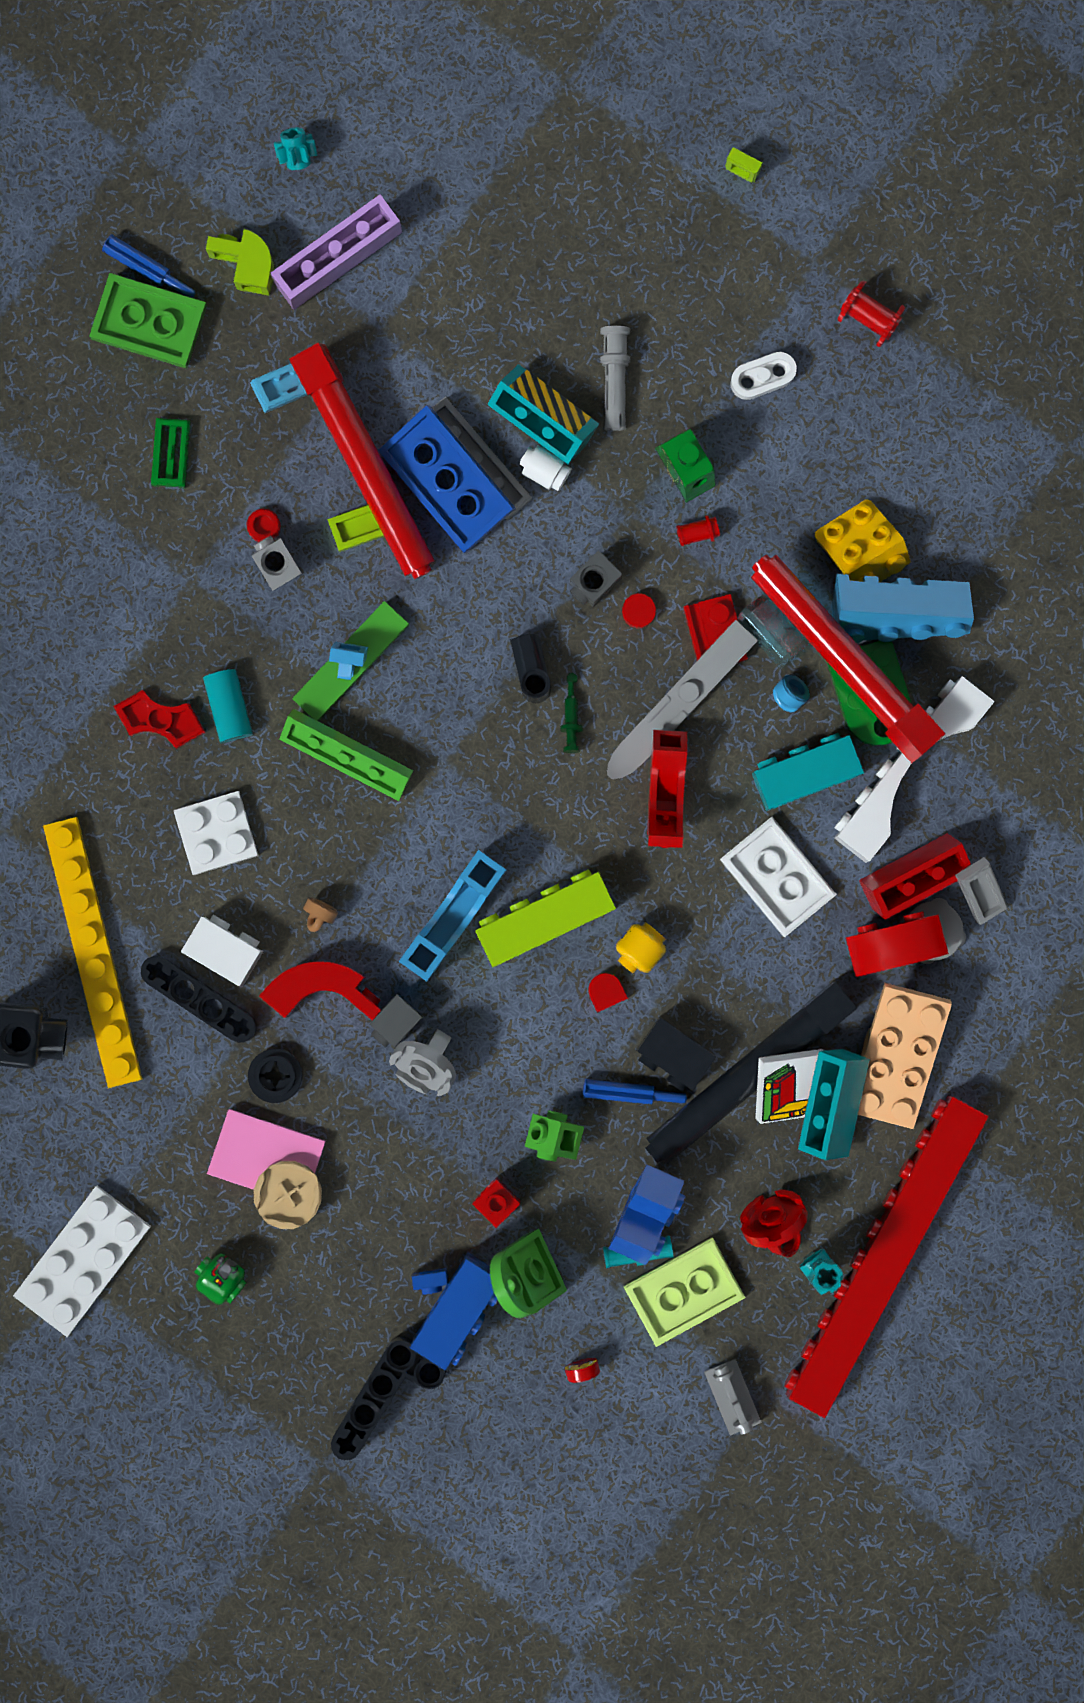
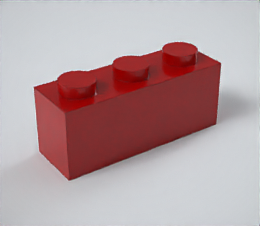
M946 833L860 879L859 882L871 908L886 920L957 882L958 880L955 875L969 867L971 863L963 844Z

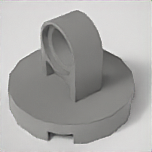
M437 1028L426 1044L416 1041H403L399 1043L389 1060L390 1066L395 1064L398 1068L395 1075L407 1086L420 1093L427 1094L429 1089L437 1091V1096L448 1093L455 1081L456 1072L450 1061L442 1054L448 1046L451 1037Z

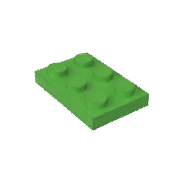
M109 273L89 337L94 341L187 369L207 304L200 300Z

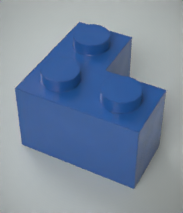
M646 1164L629 1194L608 1249L644 1265L648 1263L652 1255L658 1257L666 1240V1237L661 1236L664 1226L670 1227L675 1214L679 1213L684 1202L685 1195L680 1193L684 1181Z

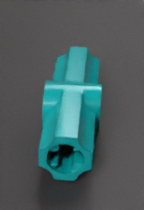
M824 1248L816 1252L812 1251L803 1258L804 1261L800 1264L799 1268L820 1295L828 1291L833 1293L841 1287V1281L844 1278L843 1272L830 1258Z

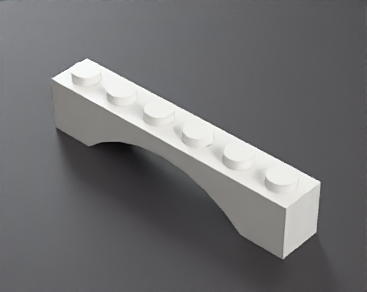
M962 676L955 683L950 679L938 694L942 698L935 709L929 706L925 711L946 733L940 739L942 740L953 734L973 729L994 701ZM902 752L894 762L889 759L886 760L876 773L880 778L873 788L867 785L855 800L859 804L858 808L852 815L846 812L834 827L839 831L834 839L865 863L871 861L891 835L890 817L893 799L901 779L912 764Z

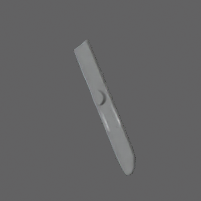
M737 620L726 629L620 743L608 763L607 775L609 778H623L640 767L651 755L653 730L674 731L758 641Z

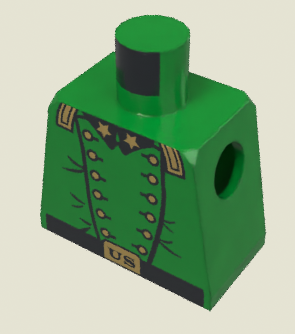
M691 429L683 431L655 447L657 454L686 503L715 487L714 468Z

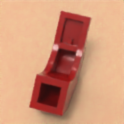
M653 730L647 823L648 846L661 848H682L683 803L687 762V732Z
M309 962L292 967L277 976L259 995L261 999L284 1018H288L307 996L318 991H332L342 995L372 1021L383 1010L378 1006L381 999L368 988H365L362 992L358 989L366 977L350 967L332 962Z

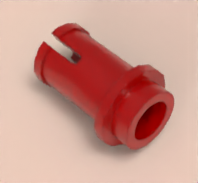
M708 515L705 516L704 520L676 526L681 547L707 539L713 542L715 537L720 536L716 517L709 518Z

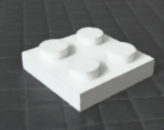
M239 791L173 810L192 875L259 856Z

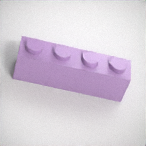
M378 195L272 271L271 276L274 284L293 310H295L401 234L400 220L383 197Z

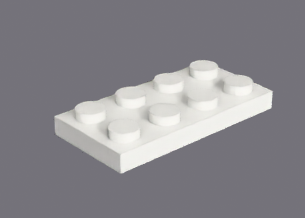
M97 1185L13 1297L68 1337L151 1228V1225Z

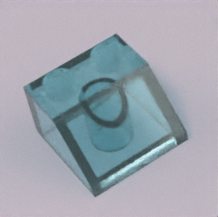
M765 593L743 609L737 618L738 622L758 640L756 643L780 670L810 645V642Z

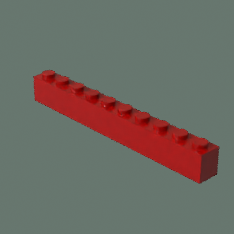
M947 1095L945 1100L940 1098L931 1113V1117L935 1118L929 1130L924 1128L915 1142V1147L919 1148L913 1160L908 1158L900 1169L898 1176L902 1180L896 1190L891 1188L882 1204L886 1209L881 1219L875 1218L867 1230L866 1236L870 1238L864 1250L859 1248L855 1252L850 1262V1267L853 1270L847 1280L843 1278L841 1287L834 1291L833 1296L837 1300L832 1309L826 1308L820 1316L817 1327L821 1329L815 1340L810 1338L806 1342L801 1352V1357L804 1360L799 1370L793 1368L785 1381L784 1387L788 1388L785 1394L788 1399L824 1419L989 1117L953 1096Z

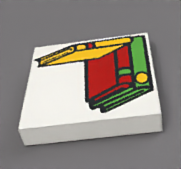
M823 1049L759 1058L756 1120L760 1124L805 1117L819 1051H824Z

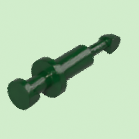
M569 673L566 678L568 696L565 699V725L560 726V731L566 733L567 746L563 747V752L579 753L580 747L576 744V733L582 732L583 726L578 724V699L574 696V683L577 682V676L575 673Z

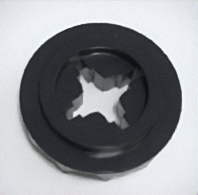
M269 1049L261 1052L253 1059L248 1070V1082L252 1092L261 1100L269 1103H281L289 1100L299 1090L303 1078L301 1066L297 1059L290 1052L281 1049ZM275 1061H277L279 1072L290 1075V1078L279 1080L276 1091H274L271 1079L261 1077V1074H266L273 1070Z

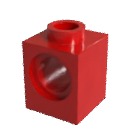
M498 1177L472 1202V1205L495 1228L521 1204V1201Z

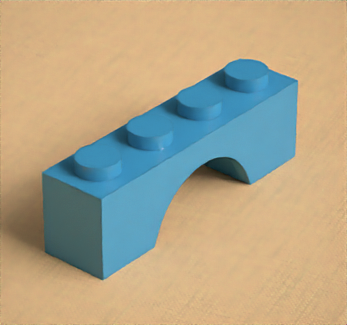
M478 850L440 907L414 939L399 962L425 981H429L507 870Z

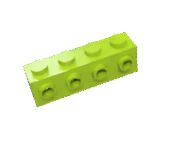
M588 869L571 877L573 884L561 889L559 884H556L540 892L542 899L530 904L527 898L510 906L511 914L499 918L498 914L495 913L479 921L481 928L475 930L492 968L615 910V905L599 872L591 875Z

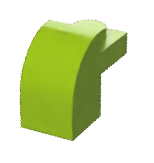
M245 229L241 242H238L236 237L227 234H218L217 238L208 236L206 251L209 258L237 263L234 284L237 290L270 296L273 282L271 272L274 271V263L263 239Z

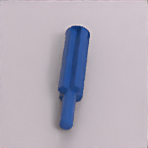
M113 234L105 241L102 252H105L161 287L163 284H166L184 296L190 298L195 296V290L172 277L170 269L115 237Z
M586 1078L583 1084V1098L652 1104L653 1100L674 1103H686L687 1101L685 1093L654 1090V1086L590 1080Z

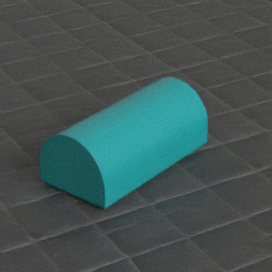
M229 669L204 676L203 681L220 743L252 736L253 731L237 671Z

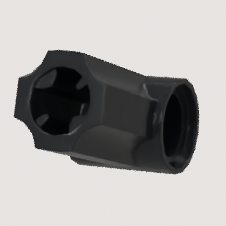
M529 633L510 639L523 697L531 703L545 701L551 692V682L539 633ZM531 679H541L545 683L544 690L538 694L529 692L526 686Z

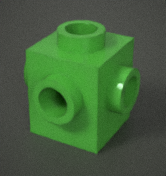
M548 1110L547 1116L533 1114L525 1147L537 1150L536 1157L554 1162L557 1161V1157L576 1160L584 1126L567 1122L568 1115Z

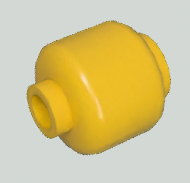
M646 922L642 926L640 924H633L616 944V950L621 955L618 962L631 973H634L637 969L641 972L649 973L665 955L666 947L663 942L666 939Z

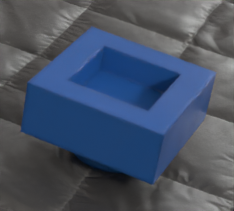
M447 1268L412 1274L413 1290L421 1289L422 1294L441 1292L442 1286L448 1285L449 1282Z

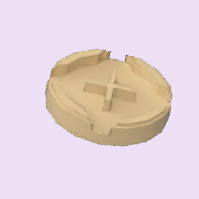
M280 1161L269 1166L258 1177L254 1187V1204L256 1209L268 1224L279 1229H295L308 1223L316 1215L322 1202V1187L317 1175L307 1165L297 1161Z

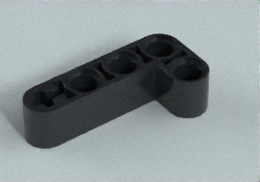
M398 1336L387 1345L334 1433L331 1441V1450L338 1459L351 1460L360 1453L405 1378L425 1389H435L442 1384L446 1370L439 1366L437 1367L439 1368L440 1375L437 1378L429 1380L422 1375L421 1367L427 1363H434L410 1348L412 1339ZM398 1345H403L409 1349L411 1357L404 1362H399L393 1358L392 1349ZM379 1375H386L391 1379L393 1386L387 1391L378 1390L375 1387L374 1379ZM364 1404L369 1405L373 1408L375 1416L370 1420H362L358 1417L356 1408ZM354 1426L358 1429L352 1442L354 1446L350 1445L347 1449L341 1447V1438H347Z

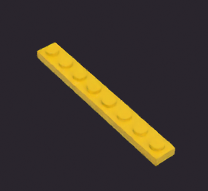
M74 817L43 825L107 1086L112 1088L143 1080L78 818Z

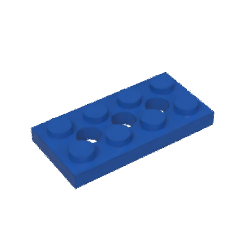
M426 405L378 450L463 553H467L516 509L429 405ZM423 444H428L433 450V458L426 464L422 463L417 455L419 447ZM446 469L450 470L455 477L454 485L449 489L443 488L439 483V475ZM466 495L472 496L476 501V510L471 515L465 514L460 507L461 500Z

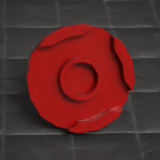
M776 1190L777 1196L764 1199L763 1195H761L745 1207L740 1215L741 1230L746 1241L754 1247L768 1248L772 1253L789 1258L796 1254L800 1247V1232L807 1223L808 1212L798 1194L788 1190Z

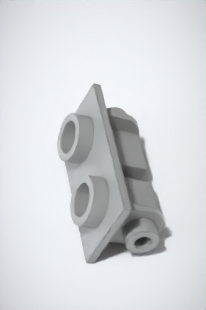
M736 1359L704 1371L730 1436L738 1432L746 1434L753 1430V1426L761 1423Z

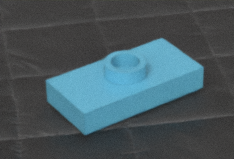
M292 364L276 369L250 382L264 413L307 396Z

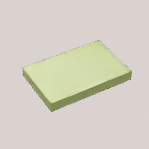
M713 1237L623 1285L656 1347L746 1298Z

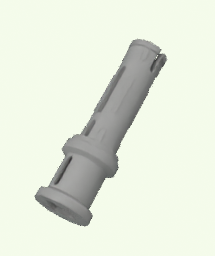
M605 326L600 328V334L604 336V355L600 357V363L605 367L604 430L622 431L626 430L625 374L626 367L630 363V356L627 355V335L630 334V328L626 326Z

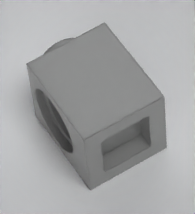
M270 535L254 545L256 552L252 553L251 556L272 591L302 574L280 537L273 540ZM273 551L281 553L284 557L283 566L275 571L265 566L266 555Z

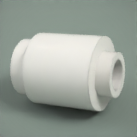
M538 445L535 450L529 447L520 461V465L524 467L522 474L548 490L553 488L559 491L572 470L564 461L541 445Z

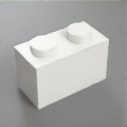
M212 915L211 919L201 917L181 952L239 987L243 986L264 952L257 948L260 942L244 932L238 937L228 931L229 923L215 915Z

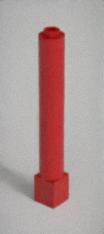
M316 343L289 358L307 395L313 398L405 577L412 574L415 580L431 572L430 564L434 563L435 560L342 383L344 379L326 345Z
M766 554L752 566V569L755 571L751 576L753 581L888 729L885 732L887 737L911 763L921 757L946 734L919 703L913 706L777 555L770 558Z

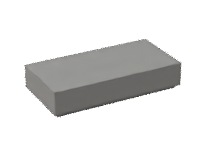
M985 857L955 875L971 913L979 925H982L1008 908L993 869Z

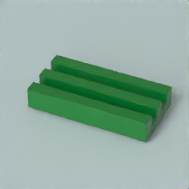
M156 418L151 477L152 486L186 488L190 420ZM168 426L169 440L166 478H160L163 427ZM177 427H182L178 479H173Z

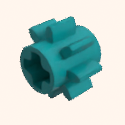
M302 128L284 130L280 134L281 141L274 142L279 164L286 163L287 168L290 170L307 168L311 164L310 157L318 155L312 134L306 135L305 130Z

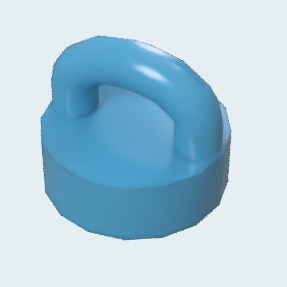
M785 675L773 689L776 703L784 711L790 713L801 708L810 697L806 684L800 678L793 675Z

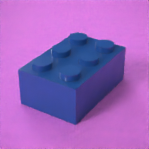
M470 1253L466 1254L414 1336L410 1346L412 1350L443 1370H446L450 1363L456 1366L466 1350L467 1343L464 1341L468 1334L475 1336L485 1320L486 1314L482 1311L487 1304L493 1307L497 1302L491 1284L489 1265Z

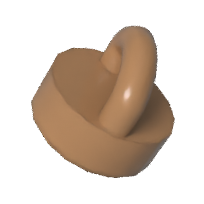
M313 897L308 898L303 907V910L310 914L307 920V927L311 932L318 931L324 921L333 924L338 915L334 907Z

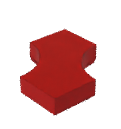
M141 690L113 706L130 736L143 732L157 733L166 737L178 749L206 733L190 703L175 707L163 706L152 701L145 691Z

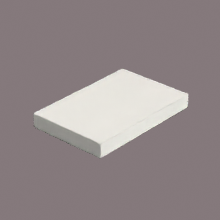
M770 817L719 859L783 937L790 934L837 895L773 817Z

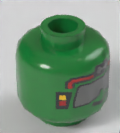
M223 1253L216 1255L213 1259L206 1256L194 1272L199 1276L195 1285L196 1289L217 1305H222L226 1301L231 1304L247 1283L243 1279L245 1270Z

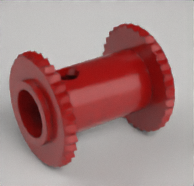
M862 280L848 295L837 319L839 322H842L846 315L854 318L881 336L876 346L881 347L885 340H889L903 317L901 315L905 311V306L901 305L897 313L893 312L862 292L867 283L865 280Z

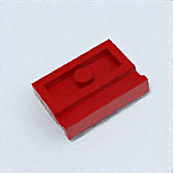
M731 594L683 606L696 660L698 661L726 629L737 620ZM745 654L738 662L746 661L748 659L747 654Z

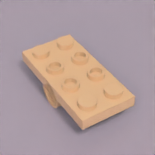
M884 983L873 1023L867 1031L861 1056L869 1058L870 1061L858 1115L914 1129L951 1009V1000Z

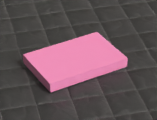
M228 1109L207 1174L254 1190L258 1177L269 1166L280 1161H297L307 1165L316 1173L326 1141L233 1109Z

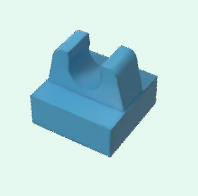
M334 642L330 649L329 661L339 663L337 678L351 680L354 676L355 666L363 667L366 662L368 647Z

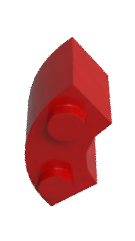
M921 911L903 916L905 922L878 929L877 923L858 927L857 935L846 937L855 976L872 974L949 954L939 914L925 917L924 912Z

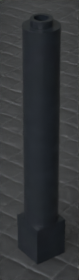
M831 982L803 1005L797 1013L646 1138L650 1144L645 1149L657 1163L664 1160L668 1165L757 1090L760 1057L803 1052L822 1035L831 1031L855 1011L857 1007L836 982Z

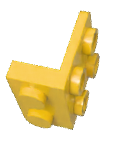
M871 500L860 502L815 532L816 541L840 568L842 574L849 575V581L863 582L864 576H878L880 583L892 574L900 572L911 563L904 538Z

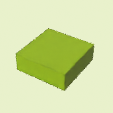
M733 147L727 157L725 167L728 171L752 183L755 182L760 173L762 162Z

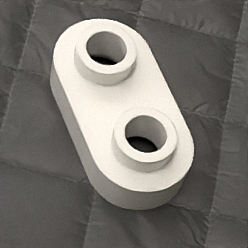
M775 352L740 365L735 369L731 378L732 391L737 397L750 400L786 387L795 377L796 363L789 354ZM780 366L784 369L785 374L780 377L775 376L772 369ZM750 378L754 385L751 388H745L742 386L741 380Z

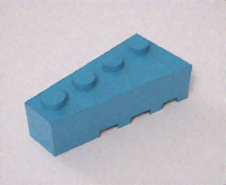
M837 574L831 605L832 616L856 643H860L863 640L876 639L882 642H890L897 638L910 637L916 640H924L931 636L943 635L949 638H957L970 634L974 614L969 582L927 580L922 585H915L910 578H897L893 583H879L878 576H864L863 582L849 581V575Z

